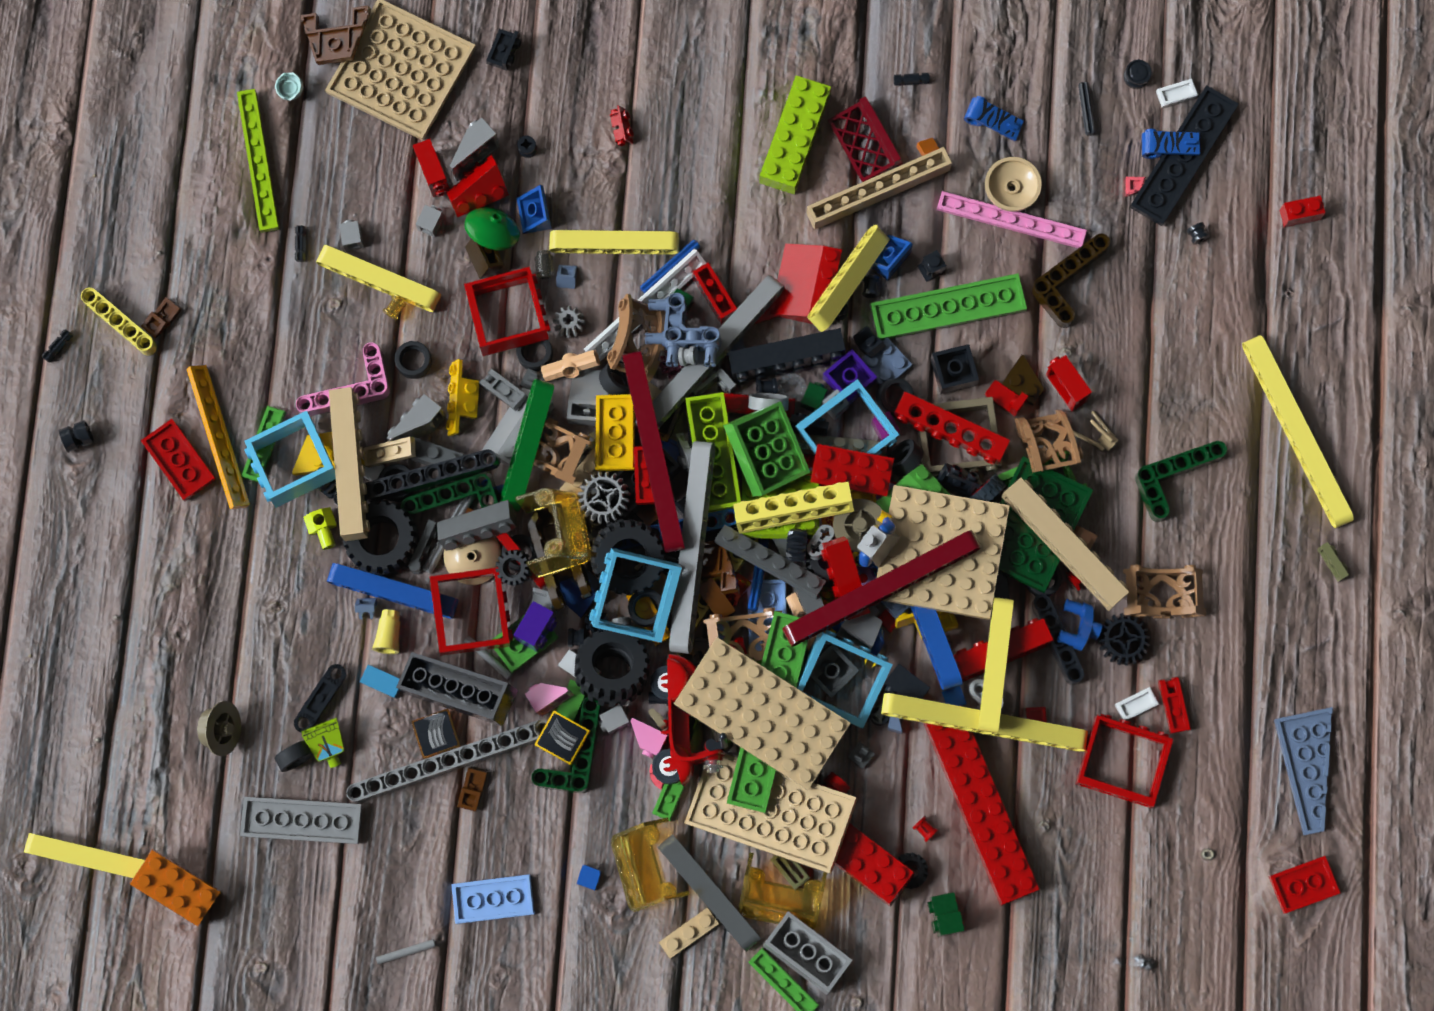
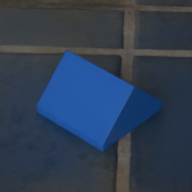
M539 185L516 198L523 234L552 229L543 185Z
M888 235L889 242L871 266L874 271L887 281L911 254L913 247L911 242L892 235Z

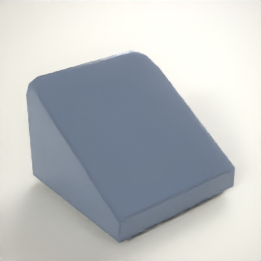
M558 266L556 286L558 288L575 289L577 266Z
M890 717L887 727L888 731L902 734L899 718Z

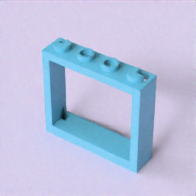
M858 379L795 426L796 430L815 454L817 445L805 428L856 391L889 434V436L866 453L880 455L882 453L880 449L885 445L888 448L897 442L896 437L899 434Z
M307 411L244 441L247 446L244 451L249 460H253V463H251L252 469L255 474L258 473L260 476L257 480L261 488L265 487L266 492L263 494L267 502L271 501L275 508L336 479L335 468ZM306 427L324 467L273 491L256 451Z
M611 548L610 553H607L604 563L607 564L605 572L602 571L600 575V591H596L594 602H596L595 610H591L589 617L591 624L595 628L662 643L682 567L677 563ZM616 557L669 569L652 631L600 619Z
M826 630L825 633L822 632L816 636L800 670L796 688L803 691L826 641L881 665L882 667L859 716H855L805 693L851 724L863 729L893 664L888 662V657L879 653L877 656L870 654V649L862 645L860 648L853 646V641L847 638L840 640L836 638V633Z

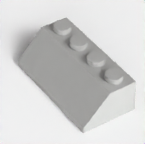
M522 387L521 391L529 396L530 390ZM528 398L517 411L509 407L482 449H490L497 453L501 458V463L507 467L510 465ZM553 401L550 402L546 420L555 408Z
M789 911L763 945L764 948L826 995L852 962L851 958Z

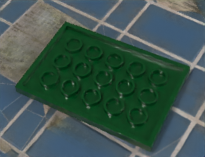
M1023 456L1008 488L1020 478L1024 481L1027 480L1033 486L1032 490L1037 495H1042L1047 502V506L1050 509H1055L1060 515L1059 518L1064 523H1068L1074 532L1093 489L1051 469L1032 473L1029 459ZM1002 498L1000 504L1008 505ZM1009 506L998 571L1044 593L1060 559Z

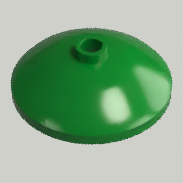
M483 207L472 210L468 213L464 222L465 230L470 238L479 245L489 249L506 250L512 248L520 237V230L516 222L508 214L495 208Z

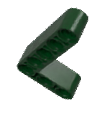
M1214 441L1148 464L1139 469L1135 476V481L1151 520L1161 522L1169 514V506L1159 482L1220 461L1227 453V446L1224 442ZM1215 447L1220 449L1221 455L1214 454L1212 449ZM1194 455H1202L1203 461H1197ZM1177 460H1182L1185 463V467H1179ZM1159 467H1165L1167 474H1162L1159 471ZM1147 473L1150 479L1144 480L1140 474ZM1153 490L1157 497L1151 498L1148 495V491ZM1155 508H1161L1164 512V515H1157L1155 513Z
M483 472L412 494L402 501L401 508H404L410 515L476 493L481 507L484 508L499 503L500 496L493 476L489 472ZM479 477H485L488 480V484L486 486L481 485ZM461 483H467L470 490L467 492L462 490ZM444 488L451 491V497L444 496ZM426 494H430L433 497V503H428L425 500ZM486 495L493 496V504L486 502ZM408 500L415 502V509L408 507Z
M588 697L583 700L579 725L583 726L586 721L594 723L586 740L591 742V746L587 750L580 749L573 762L572 773L542 768L536 769L531 775L534 785L539 788L572 793H584L588 790L601 705H598V701H594L597 704L596 709L589 711L586 709V706L592 701ZM582 759L588 761L585 769L577 767L578 762ZM540 773L546 775V780L543 783L536 782V776ZM559 776L565 777V783L562 786L555 784V780ZM577 779L585 781L583 788H575L574 783Z

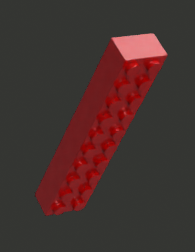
M923 723L1000 906L1038 891L1039 887L973 732Z

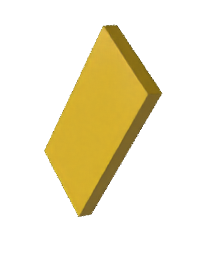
M631 394L596 395L595 470H635V412Z

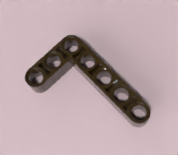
M1102 233L1094 236L1039 277L1033 285V296L1061 328H1067L1072 324L1075 313L1057 289L1106 253L1110 244V239L1106 234ZM1096 242L1104 243L1105 247H1098ZM1081 253H1088L1090 258H1083ZM1066 264H1073L1075 269L1067 268ZM1052 275H1059L1061 280H1054ZM1037 286H1044L1046 288V291H1039L1037 289ZM1049 300H1055L1058 305L1051 306ZM1066 314L1070 320L1065 321L1060 315Z

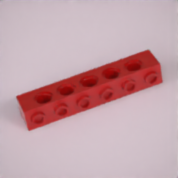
M905 391L894 413V416L897 417L896 420L903 424L908 422L914 425L916 430L921 432L927 431L935 439H944L955 448H964L968 454L975 457L979 455L984 458V461L992 465L995 463L999 465L1010 442L1009 439ZM918 410L921 416L914 417L911 415V411ZM935 418L938 420V424L931 425L928 420ZM953 426L956 432L948 433L946 427ZM965 434H970L973 436L974 440L968 442L963 438V436ZM981 443H989L991 445V449H983L981 447Z

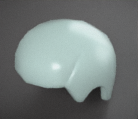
M293 72L281 74L275 83L276 93L283 100L288 101L297 99L302 94L304 88L301 78Z

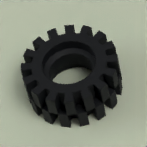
M509 550L502 553L503 556L498 557L500 561L496 562V566H498L496 572H499L497 576L502 578L503 583L519 585L528 581V577L532 576L531 570H534V566H531V563H533V560H529V554H525L524 551ZM512 560H517L521 565V571L517 575L509 572L508 566Z
M912 852L905 853L897 858L904 865L912 863L918 868L917 876L911 879L905 889L918 888L926 881L929 873L928 865L921 855Z

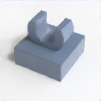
M359 598L356 600L355 613H359L360 620L363 619L364 612H368L370 619H373L377 606L376 598Z

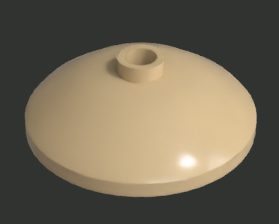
M1007 157L997 161L991 166L985 178V191L988 198L995 206L1005 211L1017 212L1029 208L1035 203L1041 192L1042 183L1038 170L1029 161L1019 157ZM1010 186H1013V187L1015 188V190H1014V191H1010V190H1009V187H1010Z
M494 536L453 550L445 551L444 549V563L449 574L498 567L496 562L500 561L498 557L502 556L500 545ZM471 552L475 555L473 560L468 558V554ZM493 576L458 580V582L466 585H479L489 581Z

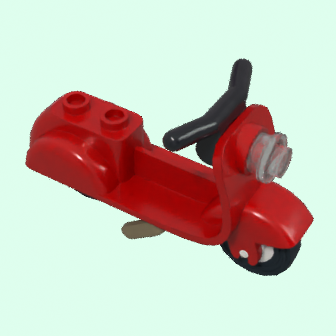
M669 654L667 665L658 668L651 676L650 681L651 690L655 696L661 700L668 701V720H665L653 708L649 710V714L660 729L663 730L661 734H669L670 749L662 750L655 756L652 770L657 780L664 784L671 785L680 781L685 786L693 776L694 765L705 763L703 769L707 770V773H719V769H723L721 761H723V756H725L724 751L730 750L734 743L728 740L726 733H721L719 736L720 741L709 739L705 742V751L691 753L689 714L674 705V702L697 667L686 658L674 654Z

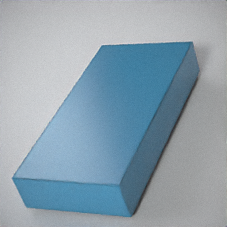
M367 665L360 683L396 698L399 689L396 687L400 679Z

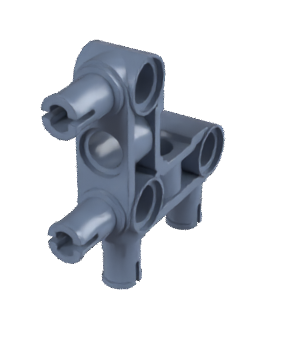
M673 293L665 299L648 300L649 311H665L666 313L664 331L662 333L646 332L645 344H662L667 350V366L672 367V363L674 367L678 366L679 348L685 347L687 349L691 346H696L698 351H705L704 366L710 367V363L711 367L716 366V355L722 345L720 333L715 327L700 326V328H686L684 326L687 319V306L682 294Z

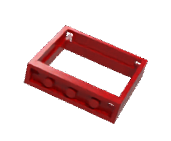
M530 266L464 284L482 356L549 339L547 333L551 331L548 320L544 321L543 316L546 315L544 304L540 305L539 300H542L540 288H535V284H538L536 273H531ZM528 282L540 328L487 342L476 296Z
M498 567L429 576L440 656L510 647L513 635L512 629L508 630L507 622H510L509 610H505L504 603H508L507 592L502 591V584L505 583L502 582V578L497 576L499 575V572H496ZM494 576L503 638L446 646L438 583Z
M1097 715L1094 718L1075 785L1153 808L1173 739L1169 738V735L1164 734V732L1158 731L1156 734L1150 732V728L1139 725L1137 728L1131 726V722L1120 719L1118 722L1112 720L1110 715ZM1100 725L1163 745L1148 796L1085 777Z

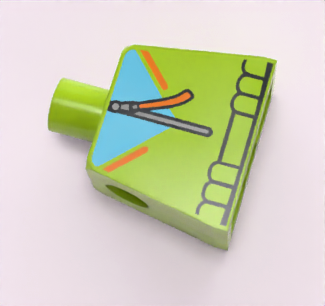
M337 717L302 731L303 739L318 762L327 759L330 768L341 764L337 754L344 752V746Z

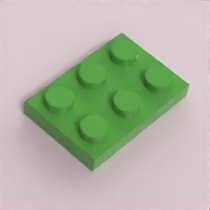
M525 615L508 627V630L512 629V635ZM549 631L546 636L548 640L544 648H539L538 652L518 642L513 635L510 647L496 648L494 650L509 670L514 673L559 637L554 631ZM502 632L493 639L503 638Z

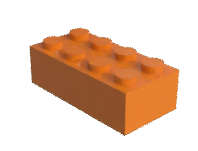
M153 848L130 882L131 886L196 926H199L220 893L219 889Z

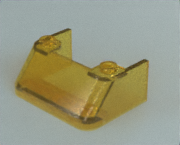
M543 488L515 497L526 513L552 506L557 538L545 544L544 557L527 562V566L537 577L584 564L590 559L591 549L584 512L580 508L582 504L578 502L580 497L576 493Z
M668 817L641 823L613 835L611 839V846L626 900L633 912L690 895L689 891L676 894V888L670 882L663 883L652 845L659 841L660 832L657 826L668 822Z
M750 852L738 908L739 913L746 918L779 924L789 911L812 930L815 929L827 873L823 872L821 881L809 880L804 884V889L798 888L795 891L792 886L765 881L764 871L751 867L754 853Z

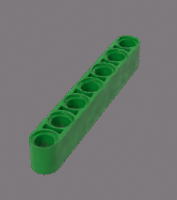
M534 379L530 389L499 501L509 500L517 512L521 509L554 391V384L539 379Z

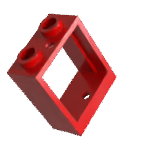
M427 139L414 144V151L432 196H444L450 188L431 140Z
M1066 355L1061 358L1057 356L1050 361L1051 365L1047 367L1046 377L1072 412L1088 401L1092 391Z

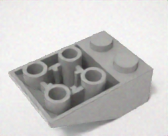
M586 369L580 371L577 377L572 378L567 410L568 424L596 426V395H609L600 384L599 373L601 370Z
M425 394L422 397L416 398L409 412L406 411L401 416L399 424L389 430L388 441L409 436L420 438L434 432L446 418L442 408Z

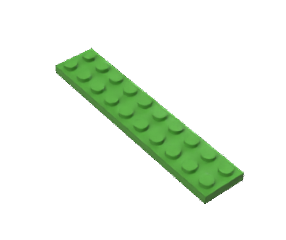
M774 611L761 666L792 686L797 687L808 640L791 647L782 628L801 617ZM740 747L726 804L765 813L776 770Z

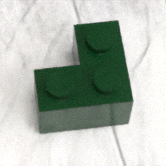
M955 892L930 897V902H927L929 914L933 913L934 921L931 922L933 933H937L938 937L962 933L964 927L961 912L958 911Z

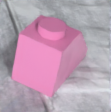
M544 683L533 685L525 693L533 709L541 717L574 696L573 692L565 687Z
M632 718L631 724L639 747L643 750L642 754L653 759L654 756L662 751L668 735H663L661 731Z

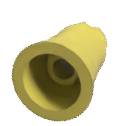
M389 609L382 610L376 638L372 647L373 651L383 654L399 653L400 612Z

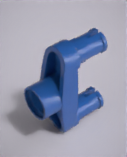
M1066 599L1063 611L1074 613L1080 617L1078 633L1075 635L1060 630L1057 642L1073 646L1074 649L1082 651L1088 638L1098 640L1102 624L1093 621L1092 605Z

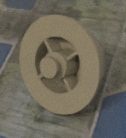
M853 499L854 512L834 516L833 530L836 539L843 536L846 537L851 551L860 552L857 546L863 539V536L869 531L871 526L882 524L877 521V518L881 515V507L867 499Z
M228 701L218 702L212 708L206 709L198 721V738L201 744L208 747L213 754L217 756L230 754L235 749L240 738V714L236 706Z

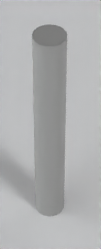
M470 636L464 640L465 643L476 642ZM486 650L475 651L505 679L511 677L512 673Z
M434 939L378 956L376 961L379 965L436 947Z

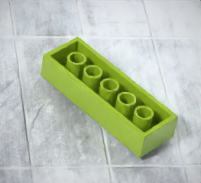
M795 76L759 176L760 184L795 195L831 94V86Z
M724 392L685 398L692 445L694 441L713 442L715 444V459L708 513L725 509L734 510L733 504L740 503L741 497L733 448L723 426L728 423Z

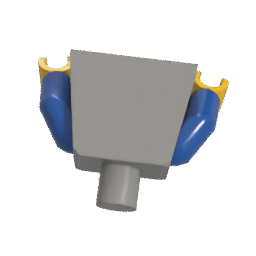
M883 510L881 511L877 521L882 524L871 526L857 546L860 553L853 552L856 565L868 567L872 562L877 567H880L901 538L894 533L896 528L891 520L892 515Z
M874 606L869 608L870 613L851 620H845L829 630L834 633L838 632L837 636L841 639L847 638L853 641V646L860 648L862 645L870 649L871 654L875 656L880 653L884 645V630L881 628L882 620L877 618L880 612Z

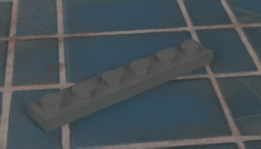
M726 525L723 526L715 538L714 543L815 599L826 583V580L743 534H739V532Z

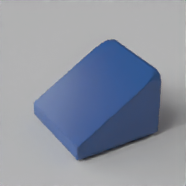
M582 865L577 884L595 891L602 871Z

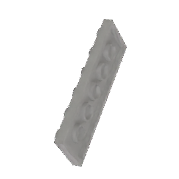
M244 797L240 836L359 844L362 804Z

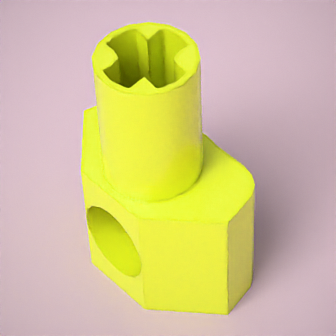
M331 507L318 509L303 517L309 535L318 534L323 550L336 546L330 530L337 526ZM324 517V522L321 525H316L317 518Z

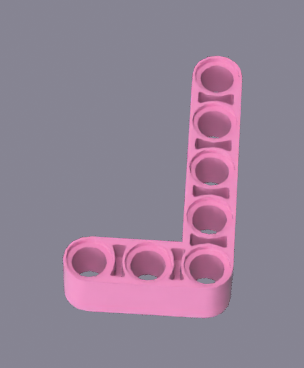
M373 342L367 343L363 347L368 381L329 390L352 387L355 393H358L360 390H366L365 395L359 397V404L357 405L382 400L389 396L390 388L383 355L379 346ZM371 350H377L375 356L370 357L368 353ZM374 368H381L378 374H372ZM378 386H385L382 392H376ZM329 390L300 396L296 401V408L300 413L307 411L310 416L330 412V400L326 405H320L322 399H329ZM304 403H310L308 409H302Z

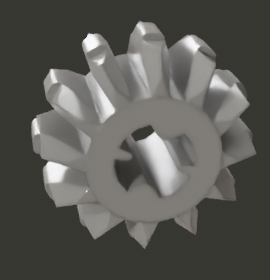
M570 305L566 311L561 307V313L555 312L557 318L553 319V324H556L554 327L555 331H559L560 336L566 333L567 338H570L571 333L577 337V331L582 332V325H585V320L582 319L584 317L583 313H578L579 309L577 307L572 311ZM568 319H571L572 321L567 325L566 322H568Z

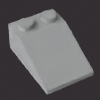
M483 118L475 120L469 125L450 164L456 181L463 177L462 173L471 169L476 161L480 163L500 147L496 133Z

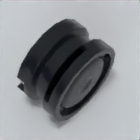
M1140 59L1133 60L1127 65L1123 78L1126 85L1130 88L1140 89L1148 83L1152 70L1147 62Z

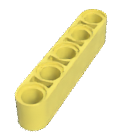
M86 288L82 291L81 300L87 307L142 354L150 356L156 352L157 345L154 340L93 288ZM95 295L94 300L89 302V297ZM109 307L106 313H102L103 308ZM118 319H123L121 324L115 325ZM136 330V334L129 337V333ZM150 342V346L144 349V343Z

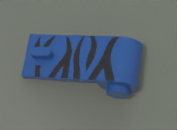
M981 96L972 98L964 120L970 125H984L1013 141H1016L1024 122L987 102Z
M1147 129L1142 133V157L1154 159L1162 154L1199 155V133Z

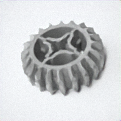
M598 472V478H595V475L592 474V481L584 480L587 486L580 485V488L584 491L578 492V496L582 497L578 500V504L582 505L580 510L586 511L585 517L591 515L592 522L597 517L599 524L602 523L603 519L609 524V518L611 517L614 521H617L615 515L618 514L622 517L623 513L620 510L627 511L628 508L624 504L630 503V500L625 498L630 495L629 491H625L628 488L627 484L621 485L623 479L619 478L616 480V474H613L611 478L609 472L605 473V477H603L601 472ZM600 484H610L616 488L607 490L603 489ZM593 488H596V495L588 502L590 492ZM600 490L605 494L608 505L602 500ZM619 494L618 503L612 508L611 501ZM604 506L607 511L599 512L592 507Z

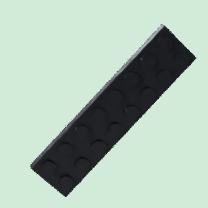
M1206 85L1177 131L1199 133L1200 154H1163L1133 200L1130 208L1163 226L1239 103Z

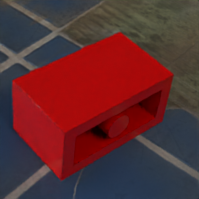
M1321 195L1285 202L1279 210L1284 228L1319 221L1325 214Z

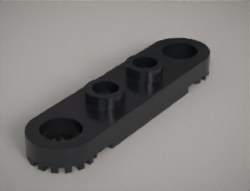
M333 664L328 668L295 717L294 727L300 733L316 725L345 681L347 672L342 665ZM334 669L342 671L340 678H332L331 673ZM302 718L309 720V726L305 729L299 727V721Z

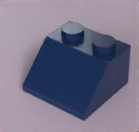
M586 568L593 596L582 599V593L574 576L559 582L566 605L580 618L596 603L594 602L596 591H600L601 587L599 580Z

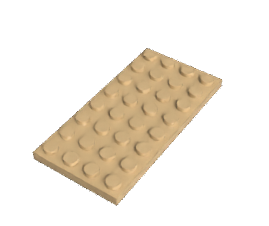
M716 637L674 702V705L719 734L726 733L728 740L806 790H809L850 725L849 721L718 637Z
M725 754L723 761L717 762L719 765H708L709 762L706 763L684 822L686 825L829 874L832 873L858 799L857 797L812 783L809 790H806L776 771L766 812L762 813L726 804L737 757Z

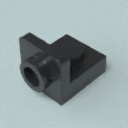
M868 326L853 336L860 351L870 358L886 347L882 340L873 335Z

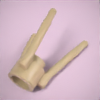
M1092 411V415L1101 427L1094 420L1090 422L1102 434L1098 439L1101 443L1073 431L1076 437L1098 447L1101 451L1104 449L1109 451L1118 439L1095 411Z

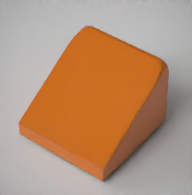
M933 137L918 142L916 146L921 156L939 149Z

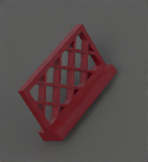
M866 96L859 99L860 102L828 119L832 130L861 182L876 177L894 166L898 167L903 164ZM859 108L862 112L860 120L850 118L852 112ZM839 119L846 120L844 130L836 128L833 122ZM849 121L859 124L856 133L847 131ZM861 125L870 127L869 136L859 134ZM845 134L855 136L852 145L844 143ZM858 137L868 139L865 149L855 146ZM870 140L879 143L877 152L868 150ZM854 149L864 152L861 161L853 159ZM866 153L876 155L874 164L864 162ZM879 156L886 157L890 162L883 167L877 165ZM863 165L873 167L871 174L863 177L861 174Z

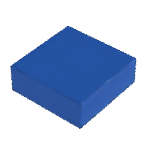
M961 686L941 692L945 704L967 705Z

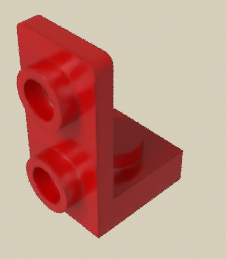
M994 380L985 392L986 397H992L994 403L1013 416L1018 414L1028 398V395L1023 392L1017 395L997 380Z

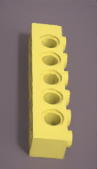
M839 482L834 485L819 486L813 489L799 490L797 492L779 494L767 498L762 497L756 500L741 501L740 503L733 504L739 534L854 512L849 482Z

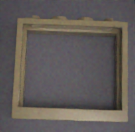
M992 397L933 404L951 413L987 410L990 431L998 434ZM915 410L916 417L921 416L920 411ZM918 431L920 447L924 451L922 463L936 478L944 465H930L926 431ZM1002 459L999 465L996 463L992 465L984 460L955 463V465L966 471H974L976 473H979V470L992 472L1001 467Z

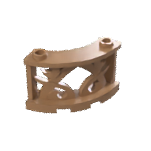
M626 294L618 304L619 327L612 350L607 355V361L610 369L626 373L624 364L619 363L623 353L628 354L637 351L642 353L647 349V354L642 353L647 380L650 382L660 364V361L657 360L660 350L664 351L665 347L662 344H644L637 350L631 332L642 324L645 333H662L664 331L666 312L649 311L648 304L633 299L630 294Z
M1060 409L1055 410L1056 414L1027 420L1024 417L1014 418L1018 437L1021 438L1023 443H1028L1029 445L1026 451L1032 473L1078 464L1083 459L1082 450L1080 447H1077L1067 414ZM1043 428L1060 433L1053 445L1048 440L1038 437L1042 434ZM1064 451H1069L1072 460L1060 462L1056 453L1058 452L1059 456L1065 459ZM1051 458L1053 459V461H1054V463H1055V464H1051V465L1042 466L1044 463H1046L1047 461H1049Z
M548 417L545 420L543 431L545 427L550 428L553 434L550 436L545 433V438L550 441L549 443L544 442L540 438L539 444L543 447L537 451L533 466L544 471H550L551 469L550 474L573 485L576 479L573 475L586 445H591L592 441L589 440L590 436L581 432L579 435L558 426V421ZM569 442V456L560 462V456L555 448Z
M1130 565V568L1123 569V574H1126L1127 590L1129 591L1127 594V607L1124 608L1125 616L1138 618L1150 616L1153 619H1170V615L1175 617L1182 616V618L1206 616V608H1204L1203 570L1196 568V565H1186L1182 569L1142 568V565ZM1137 576L1142 578V583L1137 581ZM1194 576V589L1188 591L1184 589L1191 584V581L1185 583L1183 581L1184 577ZM1161 581L1168 584L1178 593L1169 598L1165 607H1161L1157 597L1149 593ZM1194 592H1195V606H1194V603H1193V601H1192V599H1191V597H1190V594H1192V593H1194ZM1181 597V599L1177 601L1180 603V606H1174L1173 600ZM1149 599H1151L1154 602V606L1151 607L1148 605V601H1150Z
M775 607L765 608L763 613L722 617L721 614L710 615V619L703 620L704 624L707 625L709 648L716 637L719 638V633L721 636H724V639H721L722 641L734 646L736 650L744 654L743 648L738 643L730 641L734 633L741 626H744L759 636V638L751 642L748 654L744 655L752 660L754 658L755 661H761L769 635L765 631L771 627V624L765 626L763 622L767 618H773ZM758 618L756 624L748 621V619ZM736 621L731 627H730L729 624L727 623V622ZM717 624L723 626V631H718ZM763 641L764 643L759 644L762 647V650L757 651L755 649V645L758 642Z

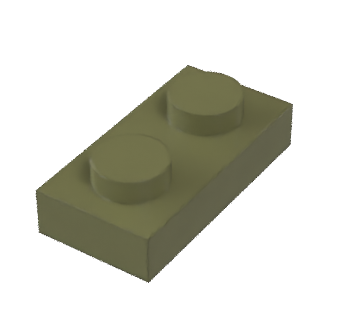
M1327 542L1317 549L1338 582L1349 575L1345 563L1340 562L1334 546L1329 545Z

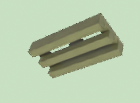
M775 855L770 859L795 891L811 879L797 862L792 861L804 876L803 879L798 876L785 858ZM778 858L783 862V864L795 877L798 883L795 884L792 881V879L776 861Z

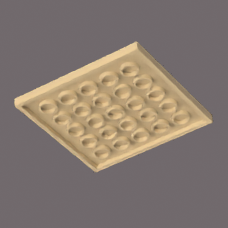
M377 0L370 12L354 59L340 63L325 92L423 141L475 51L476 45L384 0Z
M894 485L888 514L892 515L891 520L895 524L896 529L894 533L901 538L880 567H878L877 578L969 530L973 531L982 548L974 554L883 601L990 620L1010 505Z

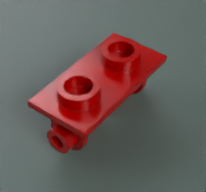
M617 105V109L611 110L610 114L612 127L619 126V129L613 130L615 143L618 146H624L625 142L633 145L634 133L629 123L630 114L626 109Z

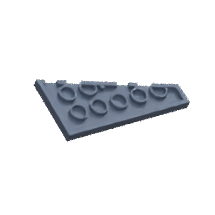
M1333 707L1274 720L1303 836L1323 832L1325 829V802Z

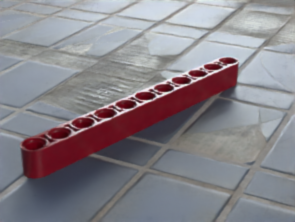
M641 351L623 354V362L665 552L670 553L685 549L642 354Z
M972 530L964 532L789 623L782 630L791 647L797 646L974 554L982 547Z

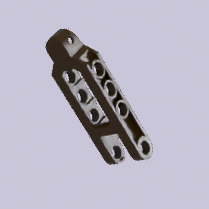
M542 494L535 497L532 502L534 514L527 526L550 600L555 610L558 611L566 607L559 582L574 576L582 593L581 597L583 600L593 596V592L569 518L564 514L563 510L555 507L547 495ZM556 523L560 526L558 529L565 541L563 545L570 557V566L558 571L555 570L544 535L545 529Z

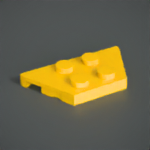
M332 432L319 433L335 468ZM307 435L293 468L292 474L294 476L310 474L318 470L319 467H324L310 435Z

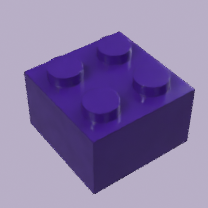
M853 349L823 373V380L833 391L838 389L839 392L857 379L866 391L877 381V376ZM854 391L846 399L851 404L860 396Z
M533 601L513 635L518 642L538 652L539 648H544L548 640L546 636L549 631L553 632L555 629L557 618L553 611Z

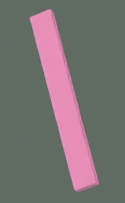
M944 191L941 193L937 210L1075 248H1080L1084 245L1087 230L1018 211H1005L989 203Z

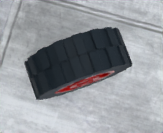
M995 474L969 498L990 502L1006 487V484Z

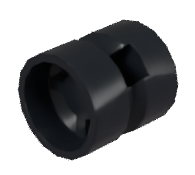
M85 420L75 423L73 428L67 426L59 430L61 441L68 453L79 449V445L84 447L94 443L93 435Z

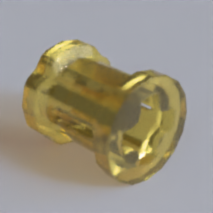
M392 295L391 302L382 311L390 318L397 320V315L407 304L399 297Z

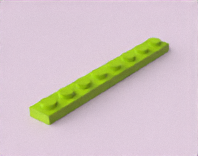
M255 89L237 92L259 230L261 233L279 230L257 92Z

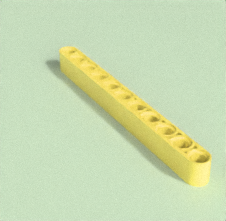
M1259 335L1243 342V350L1331 525L1336 529L1354 520L1352 511L1266 341Z
M885 693L883 696L881 714L885 716L1072 751H1086L1087 730L1001 714L998 733L979 731L980 710L898 694Z

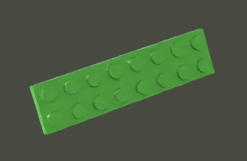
M1019 273L870 304L877 337L880 340L1027 310Z

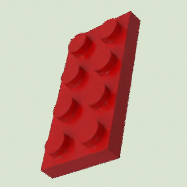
M170 419L140 440L184 502L216 480L173 419Z
M817 444L810 483L829 486L839 482H849L850 490L887 497L894 458Z

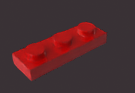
M642 446L634 447L636 505L655 504Z

